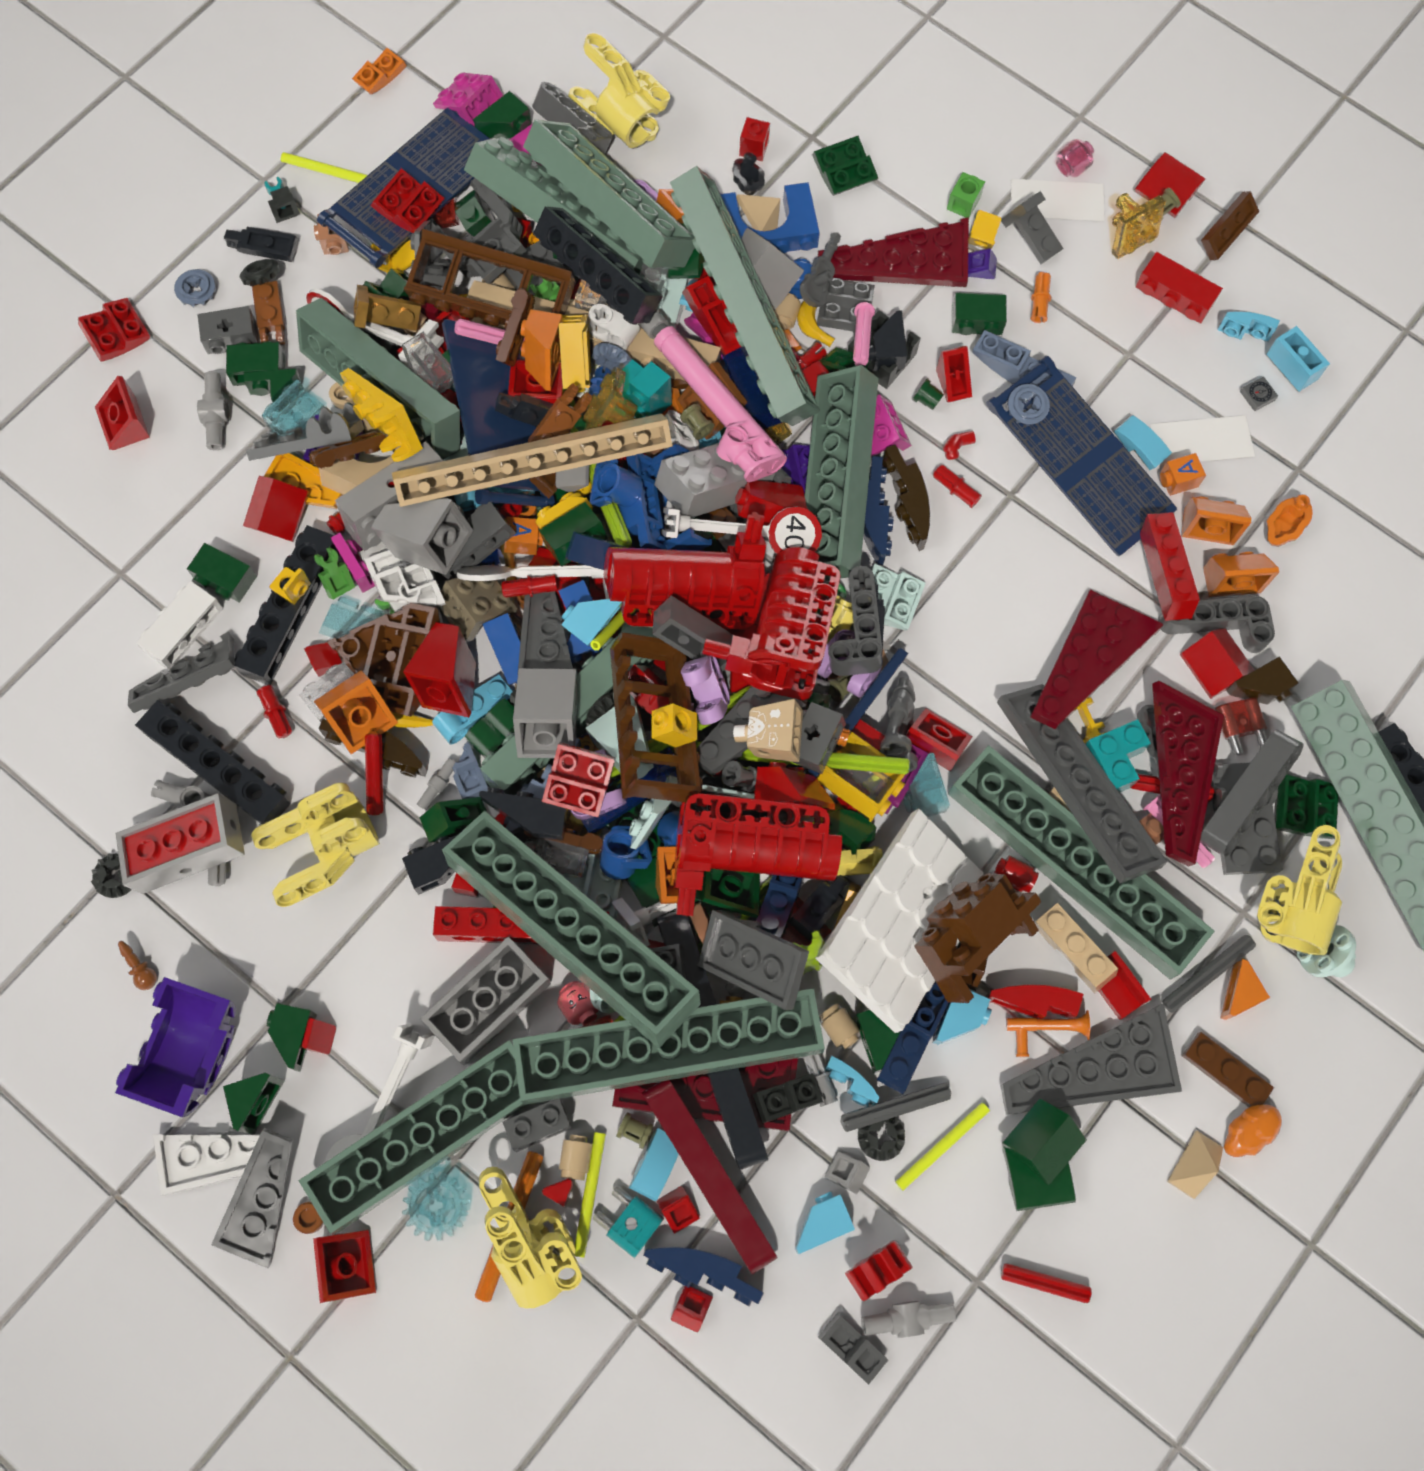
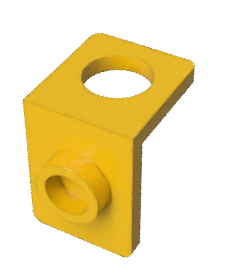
M979 210L973 223L968 243L983 249H992L995 244L994 239L1001 222V217Z
M411 239L391 253L385 260L386 265L382 264L378 269L388 273L391 268L401 272L409 268L412 260H415V250L411 249L410 244ZM375 244L370 245V248L374 251L381 250Z
M284 567L269 587L284 599L295 604L306 593L311 583L301 568L294 572ZM285 578H290L282 590L280 587L281 582Z

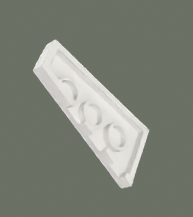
M153 1134L161 1195H169L242 1177L260 1135Z

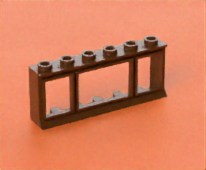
M422 229L421 242L406 286L403 288L412 302L419 305H425L426 302L443 312L453 310L459 312V315L467 319L477 317L484 319L483 321L491 326L498 327L499 324L505 326L506 318L512 313V310L452 294L463 257L467 256L476 261L481 260L500 268L505 267L522 273L523 277L519 289L528 291L533 276L543 278L549 282L560 283L561 286L552 313L565 315L575 285V279L571 271ZM432 247L454 254L442 290L420 284Z
M621 632L610 648L622 798L643 797L686 802L690 796L700 794L703 785L702 779L699 777L698 765L700 756L696 752L695 741L674 747L675 755L635 750L638 733L633 731L632 718L635 715V706L631 705L630 693L636 692L669 697V705L676 704L694 712V704L690 698L691 687L685 685L681 670L685 662L689 661V658L659 638ZM630 656L665 661L667 686L629 680ZM640 762L675 766L678 784L638 779L637 769Z

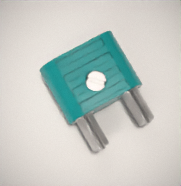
M617 1186L614 1189L626 1197L630 1203L614 1190L612 1195L622 1202L626 1209L615 1223L600 1211L596 1212L600 1218L612 1226L611 1228L595 1215L593 1220L608 1231L607 1237L635 1259L664 1218L639 1197L635 1196L632 1198Z

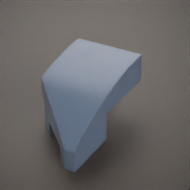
M467 742L463 746L464 751L458 763L455 762L452 767L455 773L453 778L462 799L480 797L479 792L487 791L488 789L469 742Z

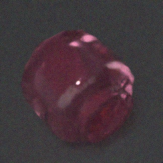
M1072 140L1058 152V160L1056 161L1058 169L1066 177L1071 176L1075 178L1080 176L1093 165L1094 148L1088 141Z

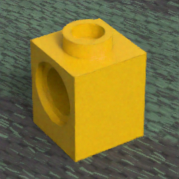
M670 704L653 710L652 739L673 747H679L696 741L697 713L676 704Z

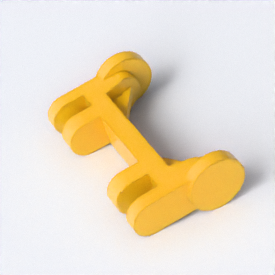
M1091 697L1086 699L1077 708L1086 727L1085 738L1083 739L1085 744L1088 740L1106 733H1099L1100 730L1105 728L1103 722L1095 724L1087 706L1094 703Z

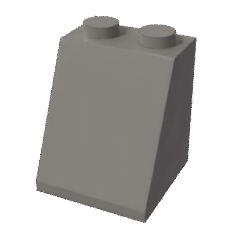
M747 227L741 240L775 311L804 270L775 246Z
M448 498L429 500L400 507L399 503L387 504L371 526L394 557L444 575L448 573L474 531L454 502Z
M519 668L513 715L517 758H554L559 742L572 746L576 745V669Z

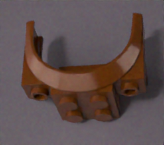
M988 873L981 876L976 883L965 881L956 885L952 890L953 893L934 907L935 911L927 917L929 922L927 930L923 932L922 938L914 945L947 1002L968 1004L974 998L962 976H970L1009 935L1028 934L1029 936H1034L1039 931L1030 913L1041 903L1040 898L1036 892H1016L1005 874L992 875ZM958 939L962 947L956 950V944Z

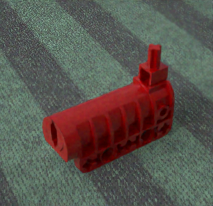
M752 512L751 515L748 514L745 532H737L735 546H728L727 552L609 547L605 556L603 577L610 601L622 602L623 619L625 623L631 626L653 627L654 611L672 595L723 629H747L751 627L757 619L764 584L763 559L766 550V543L762 536L764 515H758L757 512ZM635 608H638L639 612L636 613V616H631L630 613H632ZM648 608H649V615H650V616H646V613H648V611H647ZM714 610L723 611L722 616L719 618L709 617L710 613ZM743 612H747L748 615L744 616L743 620H740L738 616H742Z
M801 547L782 550L774 559L756 634L753 633L752 640L733 635L732 643L729 645L706 639L702 654L727 660L725 670L739 674L743 673V679L749 685L759 690L798 700L808 699L813 693L818 669L822 664L841 577L839 569L833 565L819 562V555L812 550ZM825 575L830 576L829 584L823 583ZM800 678L805 679L804 689L798 688Z
M694 794L686 802H681L679 809L673 887L679 888L676 914L694 916L696 890H702L704 871L710 872V869L834 881L840 866L842 836L829 834V814L824 808L819 806ZM693 803L703 807L709 805L708 811L695 813V810L690 809V805ZM722 803L727 804L730 808V814L726 819L721 816L719 811ZM781 809L785 811L787 815V819L784 824H782L778 819V814ZM746 810L760 813L766 811L765 817L754 818L751 815L741 816V813ZM792 811H793V813H794V820H793V822H792V819H793V818H792ZM804 816H810L815 820L814 824L808 821H799Z

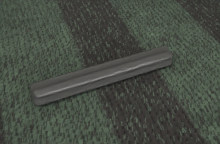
M1249 935L1242 936L1163 999L1162 1004L1164 1003V1007L1170 1013L1178 1010L1256 947L1255 941Z
M941 1083L841 1115V1125L844 1131L849 1132L950 1100L951 1090L947 1083Z

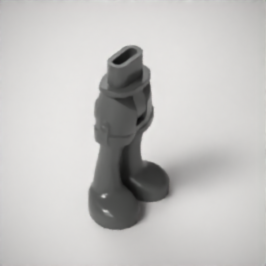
M903 677L899 679L898 686L894 688L892 697L889 700L890 722L881 741L880 752L887 757L909 759V772L917 768L918 758L911 752L912 742L905 735L913 725L915 692L912 689L910 680Z

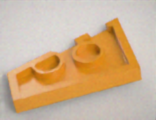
M290 453L276 455L264 477L274 478L309 491L306 501L307 505L332 509L338 508L335 500L341 497L342 494L322 486L319 468Z

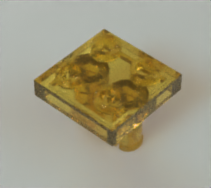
M1128 193L1118 197L1115 206L1121 212H1118L1112 219V225L1116 227L1112 254L1117 259L1126 254L1133 253L1137 248L1146 243L1153 242L1158 237L1166 200L1160 195L1142 205L1136 203Z
M616 367L612 375L607 373L600 384L602 389L598 395H592L591 403L587 406L588 410L583 418L586 421L584 430L601 427L604 421L607 420L616 424L636 419L634 414L637 410V405L622 397L626 372Z

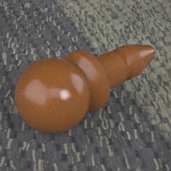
M119 941L120 954L122 957H125L126 963L132 968L128 974L133 976L135 987L140 990L153 988L157 982L156 972L152 968L147 967L148 963L146 961L140 963L139 958L133 953V949L124 941Z

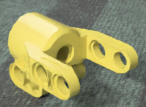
M595 33L588 34L583 45L585 54L610 79L607 87L604 88L598 98L589 89L577 86L570 89L568 96L606 127L612 135L615 134L629 148L638 147L646 141H653L659 128L657 121L649 113L657 115L658 112L664 111L667 108L670 99L669 92L648 72L643 70L633 72L630 63L604 37Z
M346 783L333 784L304 798L298 803L296 809L253 830L251 837L255 847L258 849H274L308 832L315 854L320 861L278 883L272 894L276 905L279 907L291 906L334 885L355 862L354 856L380 844L378 835L365 808L357 796L350 791Z
M1323 825L1314 830L1298 882H1292L1289 878L1282 875L1273 876L1268 880L1257 913L1262 935L1267 941L1311 955H1325L1327 953L1342 905L1340 898L1334 893L1342 870V858L1338 853L1340 834L1334 827ZM1329 833L1335 837V842L1329 847H1323L1318 843L1317 839L1321 834ZM1321 860L1326 863L1327 868L1321 866ZM1312 861H1314L1312 869L1310 871L1309 865ZM1280 884H1284L1285 888L1278 887ZM1275 900H1279V903H1280V904H1285V905L1282 907V906L1279 905L1278 902H1276ZM1266 929H1267L1268 932L1275 933V934H1278V935H1276V936L1270 935V934H1268V933L1266 932Z
M489 1167L483 1170L479 1176V1187L490 1209L485 1215L484 1222L487 1234L494 1245L491 1257L518 1306L526 1309L537 1308L556 1298L563 1290L569 1291L576 1288L581 1282L582 1274L575 1257L573 1239L560 1214L553 1209H545L529 1221L504 1171L498 1167ZM490 1177H498L502 1181L500 1186L495 1189L486 1188L484 1183ZM510 1201L515 1206L511 1211L509 1208L499 1205L502 1202ZM493 1218H495L500 1228H495L490 1224ZM549 1221L550 1224H553L554 1232L550 1233L543 1223ZM554 1247L559 1249L560 1255L554 1254ZM565 1268L575 1270L574 1276L567 1280L559 1278L558 1275Z

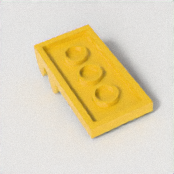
M350 368L340 373L344 381L342 387L345 393L353 399L355 404L353 410L361 420H367L373 429L378 428L388 435L379 446L382 453L392 451L396 447L401 446L391 456L394 462H399L423 449L401 403Z

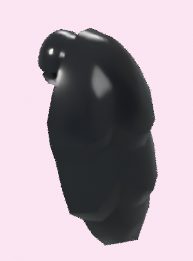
M750 152L745 153L744 158L736 159L732 168L733 181L746 195L755 194L765 184L764 171L755 164L757 158Z

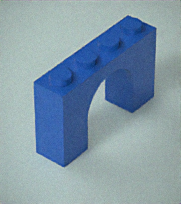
M809 182L784 185L783 204L787 220L779 228L771 231H758L750 228L743 222L740 217L735 192L720 194L741 239L748 227L783 254L790 251H807L812 248H818L820 232Z
M584 580L559 590L566 610L570 605L575 607L579 602L594 601ZM506 613L482 625L508 684L514 685L515 683L517 684L521 637L511 614ZM572 633L567 642L572 665L582 661L581 655L592 651V654L596 655L602 651V647L599 650H594Z

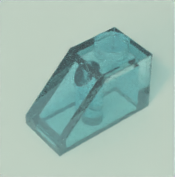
M934 753L927 755L911 783L906 797H904V804L908 813L920 809L929 817L945 813L950 806Z

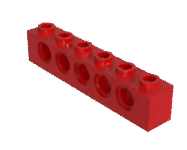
M435 906L433 936L437 941L502 943L509 936L515 944H538L498 908Z

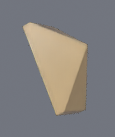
M741 194L736 196L738 204L753 229L771 231L778 228L781 198Z
M1195 1131L1167 1182L1192 1199H1195L1219 1172L1223 1147L1199 1131Z

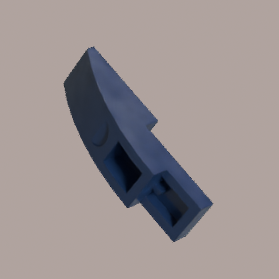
M872 456L863 537L876 563L883 565L885 557L891 555L892 540H887L888 532L893 530L894 516H889L890 506L884 505L885 491H880L881 483H885L887 468L882 467L883 457Z
M772 875L767 894L759 911V916L756 918V921L762 923V930L782 938L804 878Z
M936 981L933 983L930 991L925 993L910 1022L900 1031L877 1078V1081L901 1094H904L949 1003L946 1001Z
M667 1247L648 1249L643 1255L648 1258L646 1263L648 1266L661 1273L664 1268H667L676 1273L673 1278L675 1281L690 1288L692 1283L698 1286L704 1274L708 1276L707 1284L720 1291H723L725 1286L736 1292L733 1297L734 1299L749 1307L752 1301L759 1304L764 1294L762 1291L737 1278L742 1268L741 1265L709 1252Z

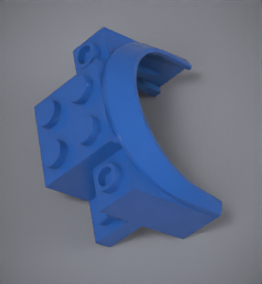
M674 444L654 458H650L642 453L627 456L628 470L641 477L643 489L639 499L632 506L622 507L618 504L617 506L632 540V546L635 548L701 551L712 544V539L707 540L694 534V530L691 528L679 534L677 538L669 540L661 534L662 529H665V513H663L668 499L654 484L662 460L691 452L678 444Z

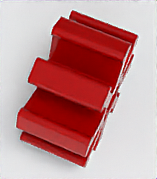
M892 1240L884 1247L874 1251L869 1257L855 1264L853 1268L845 1272V1275L860 1299L865 1301L875 1293L878 1294L883 1291L890 1283L899 1280L913 1266L897 1241Z

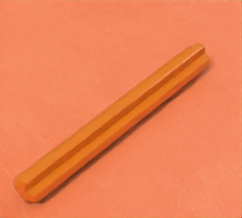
M533 1151L527 1152L514 1187V1191L524 1210L543 1161V1156ZM509 1201L507 1208L512 1211L515 1205ZM492 1249L475 1292V1298L483 1302L491 1301L501 1275L491 1257Z

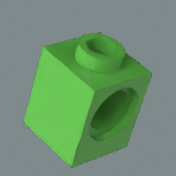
M962 172L950 194L947 210L965 218H970L981 198L985 181L974 175Z

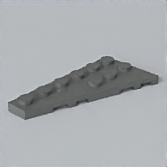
M1164 1003L1001 1084L1005 1114L1028 1112L1039 1099L1048 1102L1056 1108L1182 1092Z

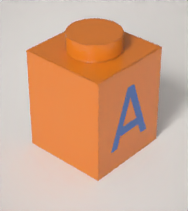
M1196 453L1167 461L1160 472L1161 484L1167 489L1170 496L1198 488L1206 477V473Z
M506 517L516 534L505 542L504 552L536 555L537 545L542 546L543 539L539 532L540 529H538L535 523L536 519Z

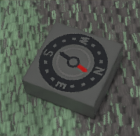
M1264 376L1244 386L1240 391L1254 411L1274 402L1278 398L1277 393Z

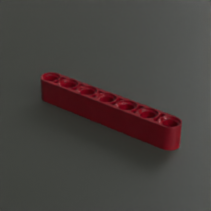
M670 1080L657 1082L641 1092L751 1274H755L778 1258Z

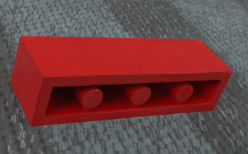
M1174 512L1147 514L1140 536L1164 620L1192 619L1200 598Z

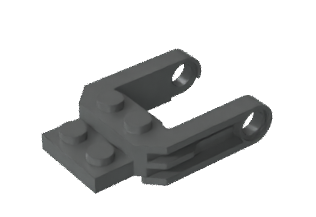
M474 178L470 183L471 187L493 211L497 219L490 222L469 242L521 256L527 251L520 243L523 226L491 189ZM433 218L427 220L430 221V231L446 235ZM443 250V252L452 261L454 254ZM464 256L459 271L466 278L481 276L487 284H490L507 268H500L494 264L481 260L476 261Z

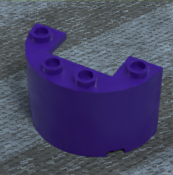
M164 977L162 982L157 984L153 992L154 1001L152 1006L162 1009L160 1013L155 1015L152 1021L150 1038L140 1049L139 1057L141 1059L139 1064H127L126 1068L120 1071L116 1080L118 1087L115 1093L179 1117H186L197 1109L199 1102L196 1100L200 1095H207L222 1069L234 1034L235 1026L230 1025V1017L234 1018L236 1016V1008L231 1000Z

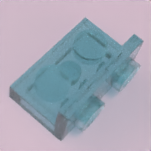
M296 380L292 385H288L283 390L279 398L265 408L262 418L271 431L277 432V435L287 433L286 430L301 426L302 430H306L307 421L311 417H315V414L319 415L321 409L325 406L308 393L300 381Z

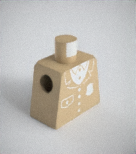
M795 699L754 707L749 712L748 724L734 726L735 742H747V747L756 757L799 762L803 710Z

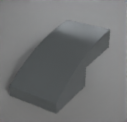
M839 1313L834 1316L818 1336L824 1344L868 1385L888 1361L877 1348Z

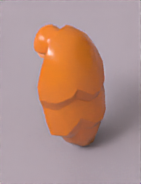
M1301 494L1282 501L1266 521L1268 527L1267 540L1271 546L1279 547L1288 542L1295 541L1302 534L1303 530L1307 528L1313 515L1310 498L1307 495Z
M1266 1104L1255 1105L1244 1110L1239 1117L1229 1124V1132L1224 1144L1225 1152L1232 1157L1255 1156L1265 1145L1271 1144L1276 1139L1282 1126V1117L1279 1110L1274 1106Z

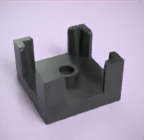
M880 310L873 316L871 321L870 345H872L874 334L889 319ZM913 332L908 334L906 341L907 359L905 367L917 354L921 339ZM854 340L848 346V351L854 352ZM870 361L867 367L868 371L879 378L878 384L885 389H888L903 371L897 370L898 366L896 364H892L890 368L882 365L879 371H873L872 361Z

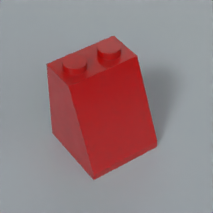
M435 622L403 672L422 708L470 717L472 713L476 662L459 626Z

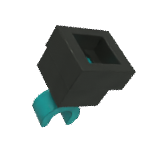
M276 177L278 182L276 186H269L267 181L264 184L268 194L272 196V200H269L268 204L276 223L298 216L300 213L288 186L284 187L280 177Z

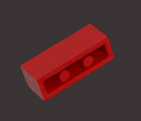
M1157 251L1142 272L1136 288L1144 294L1152 296L1167 307L1177 310L1187 318L1195 320L1200 324L1215 304L1223 289Z

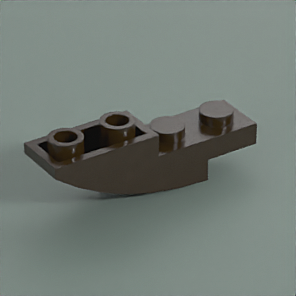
M892 445L885 449L882 466L887 468V474L891 475L894 481L895 492L899 496L897 506L895 507L896 515L900 522L904 521L910 542L915 544L918 550L921 551L924 550L930 527V506L927 488L917 463L907 466L897 446Z
M322 719L319 730L325 737V740L335 745H341V740L327 720ZM388 731L381 734L383 770H390V767L399 769L400 773L408 777L416 778L417 775L426 777L427 771L424 765L405 743ZM365 746L357 751L365 753Z

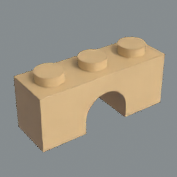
M1058 903L1035 921L1039 929L1038 932L1054 950L1058 949L1069 960L1075 969V973L1094 994L1117 975L1118 968Z

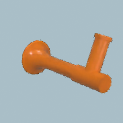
M1086 1010L1083 1016L1075 1019L1007 1018L1006 1028L1007 1031H1016V1057H1029L1027 1031H1076L1085 1035L1089 1041L1090 1016L1089 1011Z

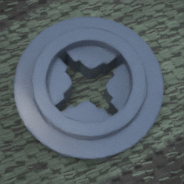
M193 269L184 272L177 278L174 291L177 298L184 305L190 304L194 308L196 304L205 305V301L208 299L213 300V293L216 291L215 281L208 272ZM199 286L201 289L199 292H192L190 287L197 288Z
M610 343L596 344L591 356L595 360V364L604 366L603 370L607 367L611 374L614 372L618 374L632 360L625 350Z
M1032 384L1016 387L1011 392L1007 403L1009 415H1012L1017 423L1021 422L1026 424V426L1039 424L1047 416L1050 408L1047 394L1040 387ZM1033 398L1031 405L1033 409L1023 412L1024 404L1022 402L1026 403Z

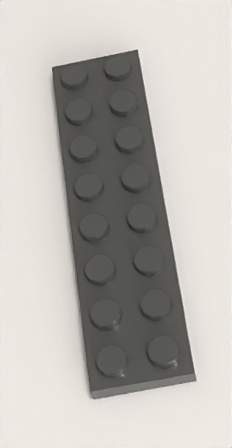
M1040 684L1002 695L998 699L997 704L1118 882L1123 883L1161 869L1167 863V860L1069 720L1066 719L1055 730L1030 718L1044 685Z

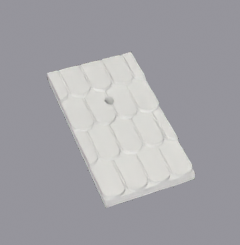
M920 809L913 811L815 959L893 1032L902 1031L905 1025L912 1019L925 993L930 991L935 982V979L914 947L922 938L923 932L928 928L929 922L927 917L935 911L934 907L953 893L952 890L956 885L965 881L976 883L984 875L983 872L930 819L928 820L927 816Z

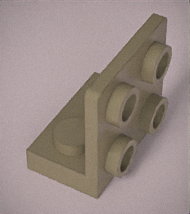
M455 578L446 581L440 591L445 605L438 607L450 624L459 626L466 642L473 641L483 623L506 613L515 614L517 611V607L511 599L503 596L502 588L497 580L469 581Z

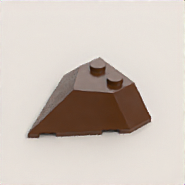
M409 603L395 613L385 614L350 630V633L345 636L335 637L326 642L332 649L338 652L343 658L342 661L353 674L362 670L371 680L392 713L411 717L421 704L403 671L435 622L440 623L438 609Z

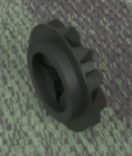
M262 259L247 265L239 277L243 285H262L265 282H269L270 279L276 278L281 270L277 261Z
M614 692L602 695L591 706L587 713V726L615 707Z
M108 853L103 859L97 860V865L91 870L93 874L91 883L99 894L108 898H118L132 890L124 886L122 881L119 882L114 879L108 881L110 874L107 869L115 871L120 869L118 853ZM120 869L117 874L120 876L119 878L122 880Z
M893 1117L859 1128L858 1143L868 1157L877 1161H887L896 1157L901 1152L905 1144V1130L899 1119ZM884 1124H886V1134L893 1138L894 1141H884L880 1145V1149H878V1138L874 1137L873 1134H869V1132H879Z

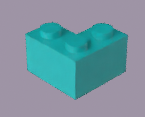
M632 359L611 379L613 397L620 404L625 403L629 406L637 418L662 414L672 404L671 377L652 361L643 368Z
M1137 719L1088 740L1085 745L1120 793L1132 787L1140 779L1130 758L1143 753L1151 742Z

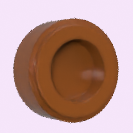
M311 1202L301 1204L293 1214V1224L301 1233H316L324 1225Z

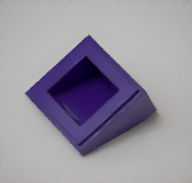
M991 248L968 253V277L995 279L997 258Z

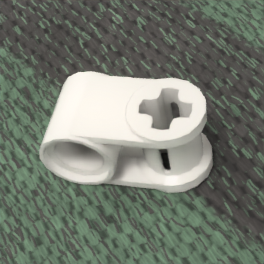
M596 304L589 310V333L591 336L605 343L617 345L625 351L638 334L640 327L638 324L628 323L623 319V314L611 309L607 305Z
M669 410L664 417L668 419L672 446L678 444L689 451L698 450L699 442L693 437V433L687 423L681 421V414L674 410Z

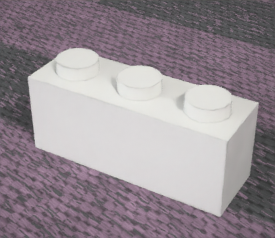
M190 581L177 592L176 598L172 603L160 611L158 619L151 627L141 633L137 645L147 655L170 670L174 663L178 662L223 608L216 598Z

